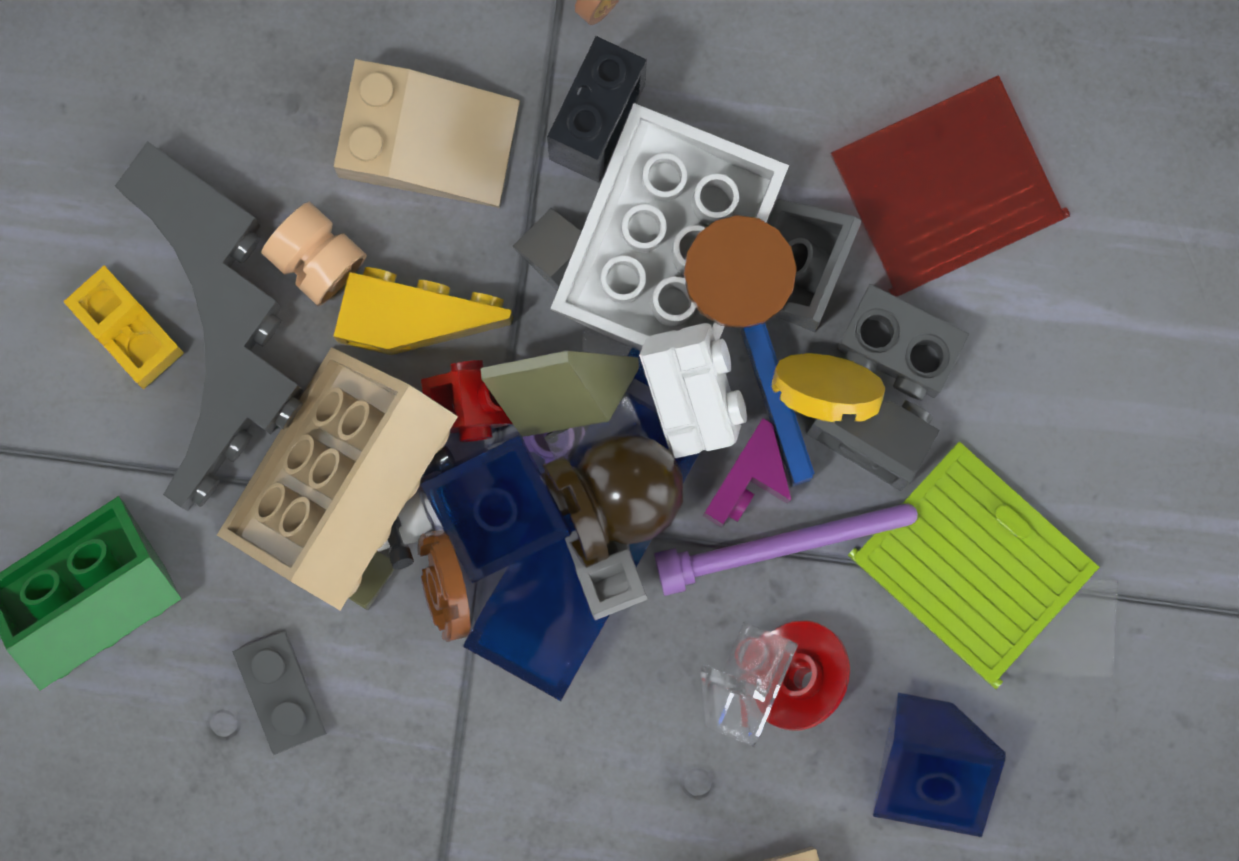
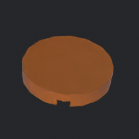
M736 215L716 220L698 233L686 254L684 278L688 297L703 316L720 326L745 328L764 324L782 310L794 290L797 268L791 246L778 229L759 218Z
M443 529L424 533L418 539L417 552L420 557L428 555L429 566L422 569L423 576H421V581L433 623L438 627L439 631L445 630L442 632V639L446 640V642L466 638L470 634L471 627L470 609L455 549L449 536Z

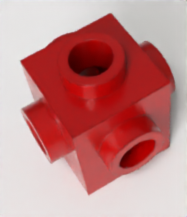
M483 360L453 363L450 365L451 372L421 379L423 394L458 416L450 429V433H459L460 442L493 438L492 428L513 424L481 379V368L484 367Z

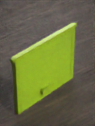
M960 441L902 503L911 504L916 508L918 513L917 520L909 526L876 533L860 550L854 548L848 554L851 560L994 689H997L1003 683L1000 679L1003 673L1100 568Z

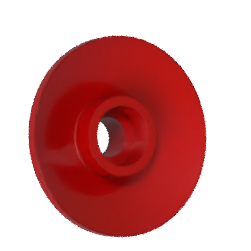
M793 621L776 628L759 644L749 665L747 685L752 705L765 721L784 730L800 731L817 726L833 714L845 696L850 677L848 654L840 638L833 631L813 621ZM812 672L810 682L803 688L802 680L804 676Z

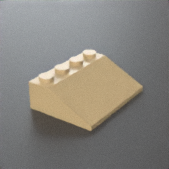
M331 347L299 399L303 403L301 409L289 426L284 430H280L217 536L341 611L347 599L360 586L362 574L377 549L381 548L388 540L391 526L405 503L417 492L421 477L434 455L446 444L450 429L458 416L411 385Z

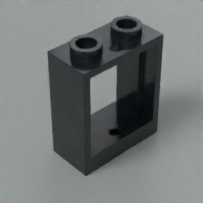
M595 36L547 135L549 160L599 183L619 141L634 103L637 104L645 87L647 59Z

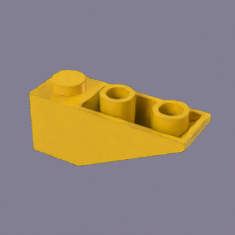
M365 267L363 275L349 272L333 337L341 344L394 355L509 326L512 323L513 315L512 310L502 308L503 299L492 295L472 292L471 299L466 300L449 296L450 287L437 282L418 280L417 287H411L395 283L397 275L392 272Z

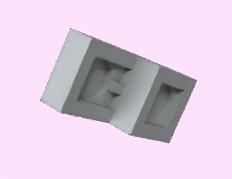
M576 530L564 535L576 567L578 578L595 620L648 600L628 545L609 541V544L606 545L609 558L585 568L569 543L578 539Z

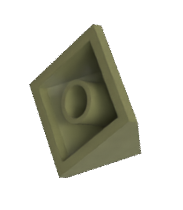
M563 351L481 368V379L520 435L525 437L608 422L636 375L639 363L638 357Z

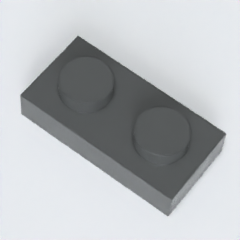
M281 631L232 651L273 755L327 734L286 631Z

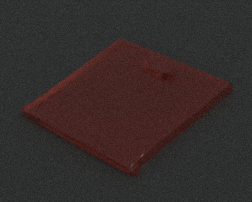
M999 75L830 153L891 283L892 288L888 289V292L895 297H899L1070 217L1067 207L1061 209Z

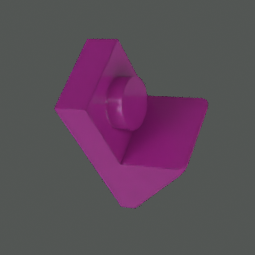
M764 418L760 421L703 514V517L719 527L723 526L728 517L736 522L739 521L755 495L746 489L750 481L787 504L791 501L773 425Z

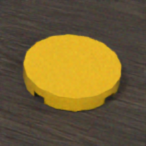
M812 353L790 355L779 360L771 385L775 393L781 391L780 400L788 408L805 416L828 422L841 421L843 414H856L855 421L857 422L865 421L877 415L885 393V386L881 378L868 368L839 357Z

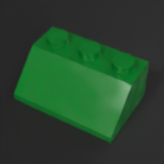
M117 496L0 572V637L7 652L41 691L54 681L67 676L73 669L102 650L113 646L122 637L150 619L161 615L167 608L182 598L159 556L125 503Z

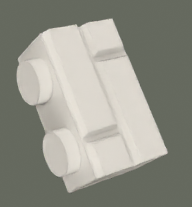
M708 323L686 327L677 332L673 330L651 335L646 338L639 356L669 450L674 458L697 454L702 450L711 451L729 447L736 443L741 424L747 421V412L741 392L739 390L731 391L726 373L731 371V359L725 340H715L711 324Z

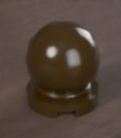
M632 432L606 437L585 453L578 468L571 466L564 456L542 465L545 471L542 473V477L558 519L569 515L578 535V539L569 543L585 568L609 558L606 546L609 544V541L631 545L651 540L672 525L684 502L682 472L671 451L652 439Z

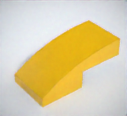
M105 265L63 301L143 390L184 354L182 349Z

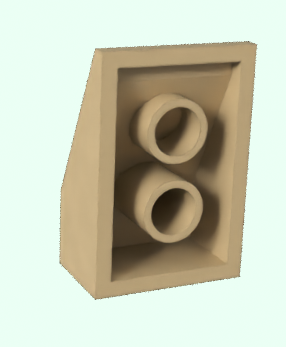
M355 59L334 169L338 177L500 208L520 100L411 69Z

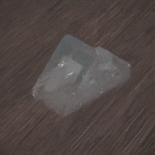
M743 622L723 671L702 664L701 680L705 726L755 747L798 644Z

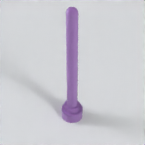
M902 504L689 556L688 551L677 553L676 548L656 552L654 557L663 594L667 596L686 591L685 585L695 583L694 577L909 526L917 520L918 513L913 505Z

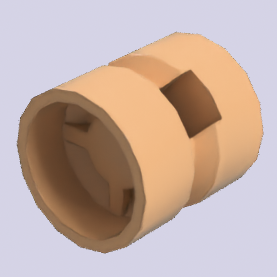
M309 201L296 209L275 230L263 246L261 253L284 275L295 273L297 275L295 285L319 307L342 289L347 283L349 272L356 273L367 255L344 233L334 236L331 233L333 223Z

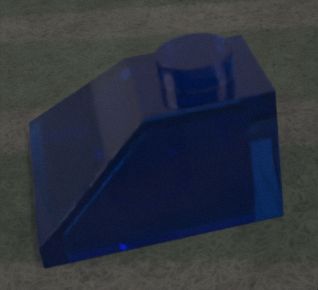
M521 434L481 449L457 461L453 467L443 472L437 471L420 484L444 531L449 536L455 552L472 584L572 534Z
M898 692L887 731L873 817L982 837L1005 764L1006 752L954 703Z

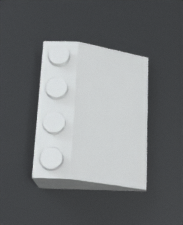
M634 103L550 310L640 352L646 338L651 335L673 330L677 332L683 328L703 323L711 324L715 340H719L725 326H720L703 316L688 297L684 278L686 254L698 233L716 220L740 215L759 218L767 222L789 165Z

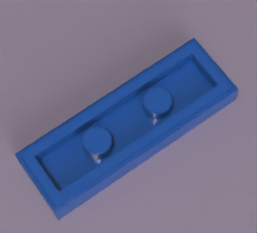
M766 324L741 328L743 341L770 422L773 425L777 444L791 486L794 487L809 482L815 473L795 412L780 400L781 391L775 393L771 387L778 361Z

